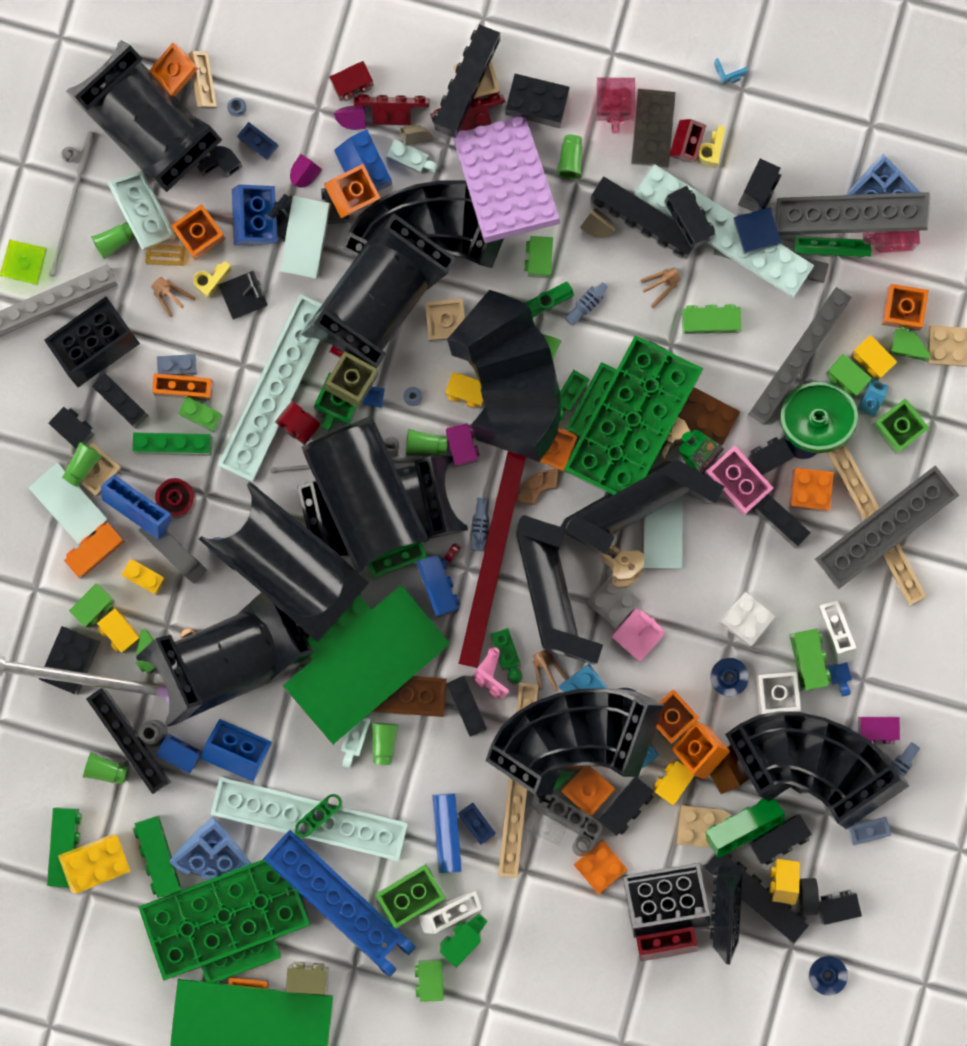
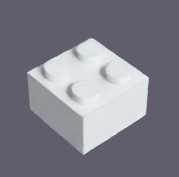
M744 592L719 623L744 644L751 647L775 616Z
M797 672L756 675L759 714L801 710Z

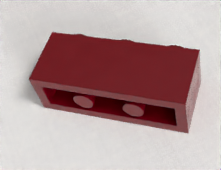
M694 927L636 937L640 962L698 952Z

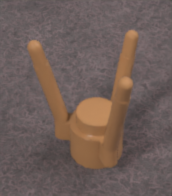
M674 267L640 280L645 282L661 277L657 282L642 290L644 293L662 283L665 286H669L651 305L652 308L672 289L678 286L677 282L681 281V277Z
M159 277L151 286L155 291L154 295L159 299L170 317L173 314L162 296L168 295L180 308H184V305L170 292L171 288L191 300H195L194 296L174 285L169 279L165 280Z
M547 649L534 654V661L532 663L535 667L539 689L542 690L543 688L539 670L540 666V669L545 668L555 691H558L549 665L552 663L564 680H567L568 677L555 661L552 653L549 654Z

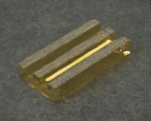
M157 245L148 248L145 263L184 266L185 247ZM151 250L181 251V254L151 252ZM150 257L180 258V261L151 260Z

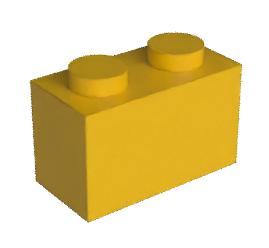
M871 335L852 352L854 361L859 365L862 364L867 369L866 373L872 379L876 378L879 380L897 363Z
M452 371L445 391V396H448V400L456 403L459 400L466 402V406L473 409L481 408L483 404L479 380Z
M130 559L121 576L157 596L167 580L133 559Z
M116 608L97 623L100 626L98 628L99 632L105 638L107 636L112 641L110 645L117 653L119 651L125 653L139 642V634Z
M677 760L674 763L671 761L664 769L666 772L664 777H659L653 785L655 788L654 793L673 806L694 777L687 767Z
M776 859L775 866H771L770 877L773 878V881L770 882L769 893H772V901L795 905L799 895L800 862Z

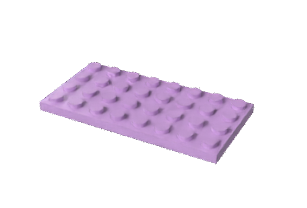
M514 117L494 122L490 125L478 126L475 129L458 132L457 137L453 138L484 243L560 224V218L526 118Z

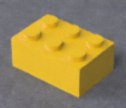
M110 834L58 855L70 890L75 894L131 872L118 835Z

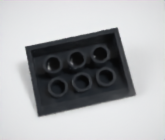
M107 296L44 339L77 388L140 344Z
M699 863L623 875L633 938L682 928H697L710 925V912Z
M720 867L713 877V885H716V891H713L712 903H715V910L712 909L711 921H714V928H711L710 939L713 940V948L722 960L730 965L739 943L743 869Z

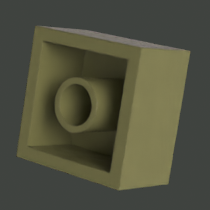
M344 351L325 383V390L359 408L378 377V369Z
M294 961L287 968L286 992L325 995L328 989L329 967H325L324 963H313L312 966H306L305 962Z

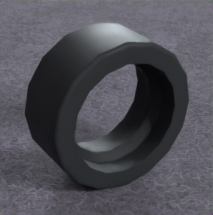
M801 878L799 880V904L802 916L818 915L819 891L816 878Z

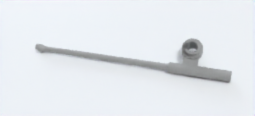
M87 131L82 152H78L70 146L65 147L61 152L63 161L78 163L52 268L49 272L50 276L55 275L81 176L85 171L95 134L91 131ZM67 152L71 153V158H67Z
M394 436L385 439L384 443L393 463L412 462L422 459L420 454L398 455L399 440ZM394 443L395 445L391 447L388 444ZM309 465L271 467L270 472L310 469Z

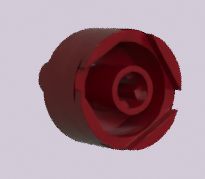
M293 401L287 405L275 421L279 427L286 430L288 435L293 439L296 438L304 446L321 425L311 414L305 412L302 407Z
M170 478L157 488L155 502L169 512L171 518H183L194 509L196 494L186 481L179 478ZM177 494L180 497V500H177L175 503V501L172 500V497H175Z

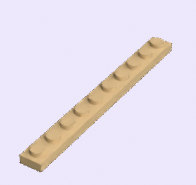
M845 444L837 450L827 452L864 521L877 511L879 506ZM896 544L882 555L908 606L927 597L899 544Z
M519 683L516 712L537 701V684ZM510 777L508 781L498 876L518 878L527 789Z

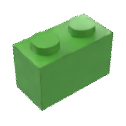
M530 236V241H526V253H529V260H525L524 271H528V277L551 278L553 237Z
M844 354L826 372L830 382L835 385L839 384L845 392L854 398L872 379Z
M187 396L178 412L181 417L215 433L223 418L221 413Z
M95 583L69 612L84 627H93L99 622V616L103 612L107 613L114 606L112 603L115 600L99 584Z
M442 959L419 960L418 965H415V977H419V985H416V997H420V1002L444 1001Z

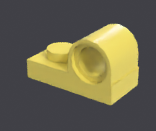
M718 125L716 131L712 132L711 142H714V144L704 143L700 146L697 156L700 164L717 168L724 138V126ZM707 150L711 153V157L705 158L701 152Z
M224 261L216 266L213 276L205 271L197 272L193 279L194 285L203 295L210 298L219 287L218 285L231 272L232 267ZM201 278H208V283L200 286L199 280Z

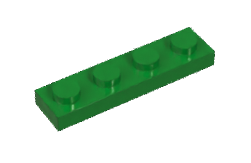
M794 236V251L803 255L871 257L872 253L870 240Z

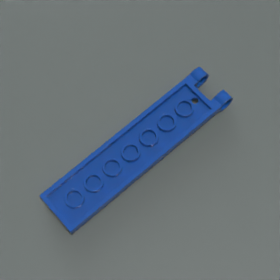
M291 830L263 858L267 864L370 958L388 977H391L397 970L385 958L393 947L397 944L407 955H410L416 949L410 940L394 928L385 917ZM382 943H386L387 947L383 948Z

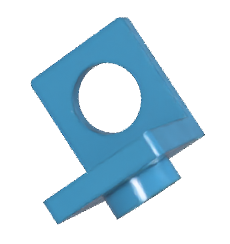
M719 58L715 59L714 62L722 84L738 82L748 71L747 67L725 75Z
M871 379L867 391L858 406V410L876 416L886 397L888 385ZM873 385L881 387L882 390L876 389Z

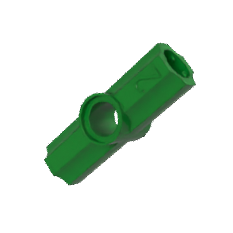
M566 281L547 292L540 293L539 296L523 304L531 309L532 317H535L543 312L550 311L556 305L575 295L570 284ZM546 297L550 299L551 303L548 306H544L540 300Z

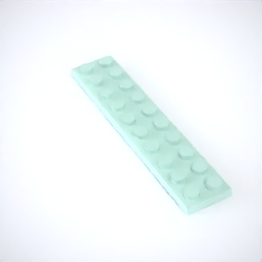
M653 165L634 193L636 197L674 220L664 201L667 195L687 186L689 190L694 192L697 204L704 209L706 219L715 228V235L712 241L707 244L793 298L813 269V264L783 245L744 254L733 220L736 215L657 165Z
M302 294L299 295L218 463L219 467L251 482L254 481L279 429L275 421L293 400L321 341L317 338H305L301 335L306 325L322 305L321 303Z
M220 777L210 815L282 833H287L291 830L298 836L295 833V825L321 801ZM329 804L331 808H336L338 806L334 804ZM341 807L311 835L304 838L399 861L408 823ZM321 810L314 812L315 820H323L324 813ZM301 823L299 831L307 834L309 826L306 823Z

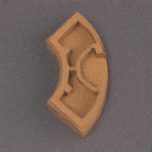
M545 470L530 477L521 487L516 503L535 505L541 493L546 490L557 489L559 470Z

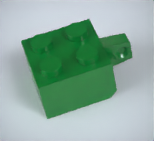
M330 372L313 407L314 410L323 413L322 418L325 421L322 429L330 431L333 423L338 424L339 421L350 425L357 410V407L325 390V383L331 375Z
M480 913L470 921L466 920L464 923L460 921L453 928L454 934L451 937L447 935L440 942L439 946L441 948L439 952L457 968L481 942L480 932L488 921Z

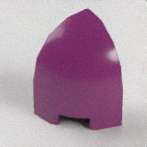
M346 106L334 112L336 121L346 129H366L365 106Z
M300 154L291 168L290 180L296 187H306L318 177L322 169L313 161Z

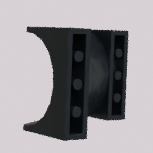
M120 40L111 57L101 68L82 83L68 88L66 92L153 183L165 192H168L216 147L222 139L210 125L193 116L176 97L171 96L141 62L143 59L134 48Z
M393 213L374 231L313 318L306 325L301 335L305 338H317L328 342L342 352L345 351L377 369L386 355V352L383 351L385 346L424 293L449 273L457 258Z
M371 415L312 441L305 446H301L357 573L362 572L364 567L391 550L412 543H425L429 541Z
M429 456L415 460V465L396 469L428 539L468 531V526L458 519L452 510L446 493L445 473L448 465L453 461L452 456ZM311 481L298 485L297 488L306 528L330 546L343 559L349 558L348 551L317 482Z
M680 460L666 461L651 469L645 478L614 495L607 494L566 517L561 527L566 529L565 534L599 553L606 554L615 538L612 535L687 493L704 503L715 504L725 486Z
M249 481L247 487L251 494L252 508L248 520L243 527L230 537L217 540L200 536L198 540L234 571L236 570L318 642L366 588L369 582L357 573L330 546Z
M523 515L519 519L516 536L542 647L545 650L547 649L548 651L595 665L598 663L603 644L578 636L559 555V548L566 529Z
M260 593L237 615L174 642L171 634L155 638L136 656L137 662L146 661L157 668L164 679L169 696V713L165 723L169 727L285 677L314 652L303 629L263 593Z

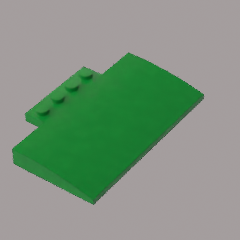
M635 335L617 369L601 362L566 427L567 431L578 435L580 439L563 470L610 495H614L645 478L698 381L703 368Z
M402 585L373 609L359 595L318 642L311 636L307 639L314 652L309 656L312 661L287 681L283 687L332 745H334L448 647L450 643Z
M264 860L138 906L163 981L201 967L206 982H219L282 958L275 939L311 926L301 894Z
M178 979L170 1046H328L333 995L291 993L279 989Z

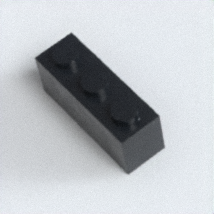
M685 186L667 195L664 203L691 249L694 250L712 241L715 235V228L706 219L704 209L697 204L694 192Z
M106 373L92 385L135 429L149 416Z
M769 494L753 509L794 548H797L811 533Z
M465 676L446 683L469 737L486 730L487 727Z
M633 777L598 821L616 836L619 833L623 835L629 828L627 823L631 819L635 820L642 812L639 810L643 804L648 805L653 799L652 793L654 791L638 777Z
M796 814L786 820L785 823L766 832L748 844L759 863L769 865L776 860L775 857L781 853L786 855L793 850L792 846L797 843L802 845L809 841L808 837L812 834L801 815Z

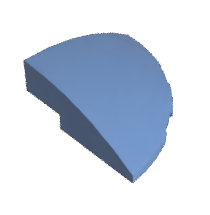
M883 153L858 179L846 195L921 192Z
M214 817L202 825L170 859V863L181 872L188 875L190 873L200 875L203 879H212L252 864L235 840Z

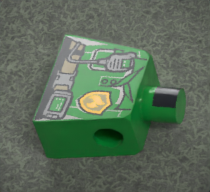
M694 430L692 433L685 432L682 435L684 443L679 447V452L685 463L703 474L724 450L721 445L698 430Z

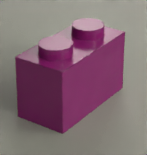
M468 423L446 428L445 431L455 468L477 462V457L480 456L478 446L473 445L472 438H475L473 428L469 427Z
M858 717V734L867 738L873 744H875V740H883V744H894V740H900V717Z

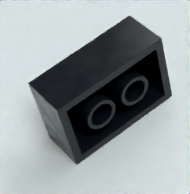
M515 73L505 115L524 117L527 121L560 128L570 87Z
M760 158L738 205L752 212L765 209L781 178V174H779L781 167Z
M61 626L44 667L87 673L101 641ZM39 678V680L76 695L79 694L82 684Z

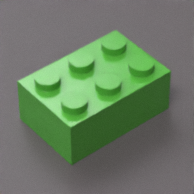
M816 628L789 634L801 691L829 686L831 676L824 664L827 662L825 651L821 650L820 644L823 643L821 632H818Z
M427 864L422 865L375 894L394 928L399 927L446 898Z

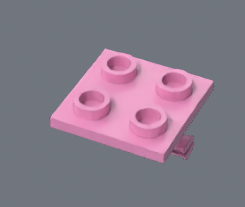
M636 608L611 637L641 662L666 633L662 631L663 628L655 622L653 617L650 618L645 612H641Z
M495 647L489 650L488 656L476 669L472 678H474L473 681L479 687L483 688L484 686L487 688L493 698L503 700L509 690L493 678L500 654L499 649Z

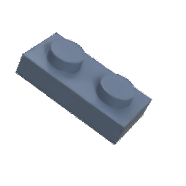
M196 355L157 356L158 374H197Z
M887 817L854 824L848 828L853 845L891 836Z

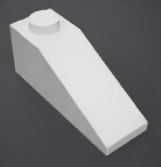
M838 600L820 605L819 608L837 664L856 660V646Z
M472 891L433 906L417 916L424 933L436 934L481 910L482 907L476 891Z

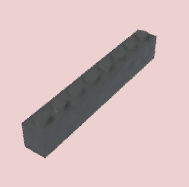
M838 287L832 291L748 413L749 416L763 425L767 422L852 298Z

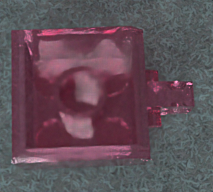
M597 77L596 120L611 123V133L619 134L620 123L634 121L635 78Z
M919 231L863 232L862 234L863 243L875 244V249L879 253L914 251L920 244Z

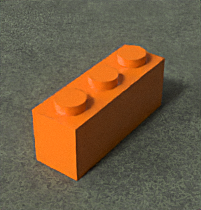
M154 373L152 393L155 396L186 398L187 396L191 399L212 400L214 381L211 378Z
M102 523L95 529L96 533L92 537L87 536L80 542L82 545L79 548H73L66 554L67 558L64 562L78 578L82 579L125 542L111 524L107 523L105 525Z

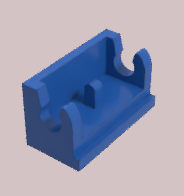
M168 734L164 738L156 756L190 774L203 751Z

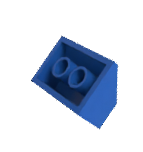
M367 129L349 137L334 149L344 172L364 164L377 192L392 185V179Z
M239 184L231 189L234 245L256 246L277 243L276 217L272 219L267 215L276 202L275 186Z
M436 555L416 561L436 617L438 618L457 611V606L461 604L457 594H452L451 588L454 585L451 577H446L444 570L447 569L444 558L440 559Z
M219 719L205 743L201 759L254 782L272 742Z

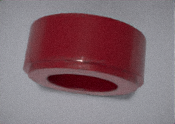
M456 543L453 544L444 557L445 560L450 563L453 562L459 554L461 547Z

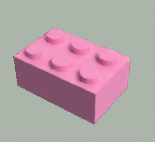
M733 446L704 473L725 486L722 494L742 515H745L773 489L770 483L736 446Z

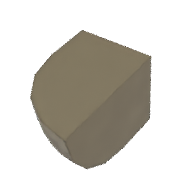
M421 125L405 126L399 130L405 146L433 140V135L430 131Z
M596 208L592 210L580 226L581 229L596 238H605L615 232V227L610 219Z

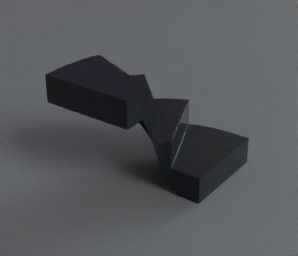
M439 180L415 184L391 192L372 203L356 219L347 235L342 250L357 257L374 231L393 213L452 256L463 257L488 268H493L504 238L484 243L465 180Z
M489 290L447 339L452 356L468 361L473 367L481 385L480 391L485 408L471 424L477 441L539 462L550 449L557 435L561 417L560 389L550 347L544 335L535 326L531 309L510 296Z
M577 689L557 693L529 704L509 718L500 727L493 739L485 761L535 795H552L560 771H578L582 766H601L610 768L622 777H639L664 705L644 694L624 689Z
M777 711L750 718L725 734L760 797L770 802L789 788H792L799 794L809 793L822 801L829 808L837 824L845 829H848L909 787L900 769L879 747L849 727L824 717L802 712Z

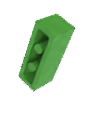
M726 304L721 308H717V305H705V308H698L697 305H688L682 310V334L739 333L741 331V307H736L735 304Z

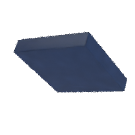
M771 207L733 218L744 254L781 245Z

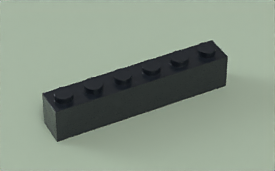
M480 24L477 30H473L470 37L471 43L465 47L463 52V61L458 63L455 70L457 74L454 79L450 80L448 84L449 91L446 96L442 97L440 111L434 114L432 120L436 131L456 138L501 41L500 32Z
M603 176L591 195L592 203L595 206L606 208L611 216L622 218L627 226L638 228L643 236L649 239L652 237L657 240L656 243L665 249L668 247L673 250L675 256L681 259L683 257L688 258L692 249L675 220Z
M100 688L86 698L151 793L156 794L170 784L171 781L106 688Z
M713 853L703 867L712 875L717 873L720 867L743 869L741 899L791 942L795 943L809 926L805 922L807 918L802 916L800 912L795 914L791 911L792 906L790 904L773 902L772 893H769L770 887L764 888L761 885L762 880L755 874L750 876L745 872L748 868L741 862L735 863L732 861L730 853L719 859Z

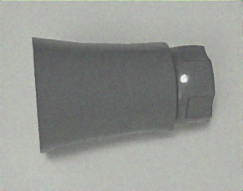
M150 720L140 729L141 740L152 747L160 746L168 735L166 725L159 720ZM152 729L155 731L154 737L149 735V731Z

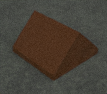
M731 745L727 746L730 750L728 755L710 774L720 794L730 791L750 779Z

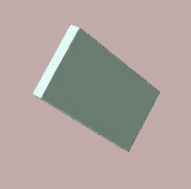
M143 171L112 180L108 183L142 251L176 238Z
M293 196L280 271L315 279L318 278L331 203Z
M56 463L35 481L29 489L77 544L80 545L84 538L91 536L95 529L102 523L107 522L108 519L79 486H73L62 478L65 470L59 463Z
M683 496L644 517L643 568L682 569Z

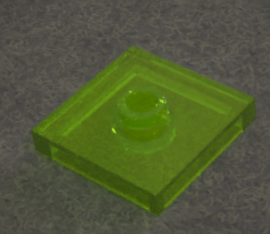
M9 239L0 276L38 286L47 248Z

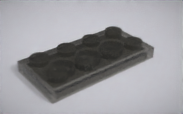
M638 89L631 164L653 166L655 164L658 167L669 168L676 92Z

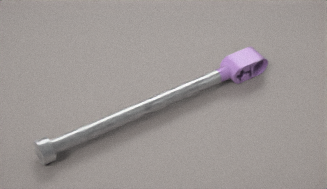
M0 656V676L3 675V672L166 697V701L169 702L166 685L5 661L6 657Z

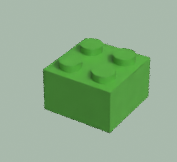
M906 398L872 424L895 454L902 451L929 429L928 425Z

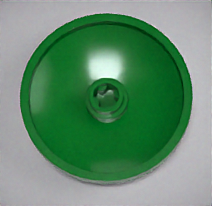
M811 382L797 387L786 397L781 408V427L785 436L796 447L812 453H827L841 448L852 438L857 428L858 411L852 397L839 386L827 382Z

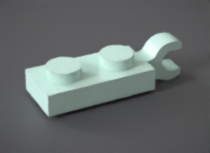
M394 139L387 154L388 159L419 173L424 168L436 174L438 164L428 161V154L409 145L405 146L404 143Z
M364 718L346 733L341 747V751L346 753L342 766L350 768L353 756H360L371 719Z

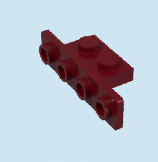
M496 93L489 95L486 99H474L459 131H467L478 126L490 125L491 120L488 107L506 103L504 96ZM440 108L434 110L433 113H430V116H431V119H432V120H433L434 114H435L436 112H439V111H440Z
M360 94L358 97H354V106H372L374 125H410L411 107H429L430 98H426L423 95L407 98L405 95H397L396 97L377 95V97H369L367 94Z

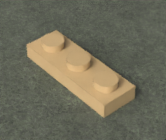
M192 51L188 53L189 59L198 68L192 75L197 108L214 109L217 105L208 52Z

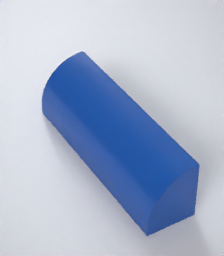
M113 475L101 485L102 501L159 540L164 535L171 521V514L116 475Z
M455 793L432 795L438 872H462Z

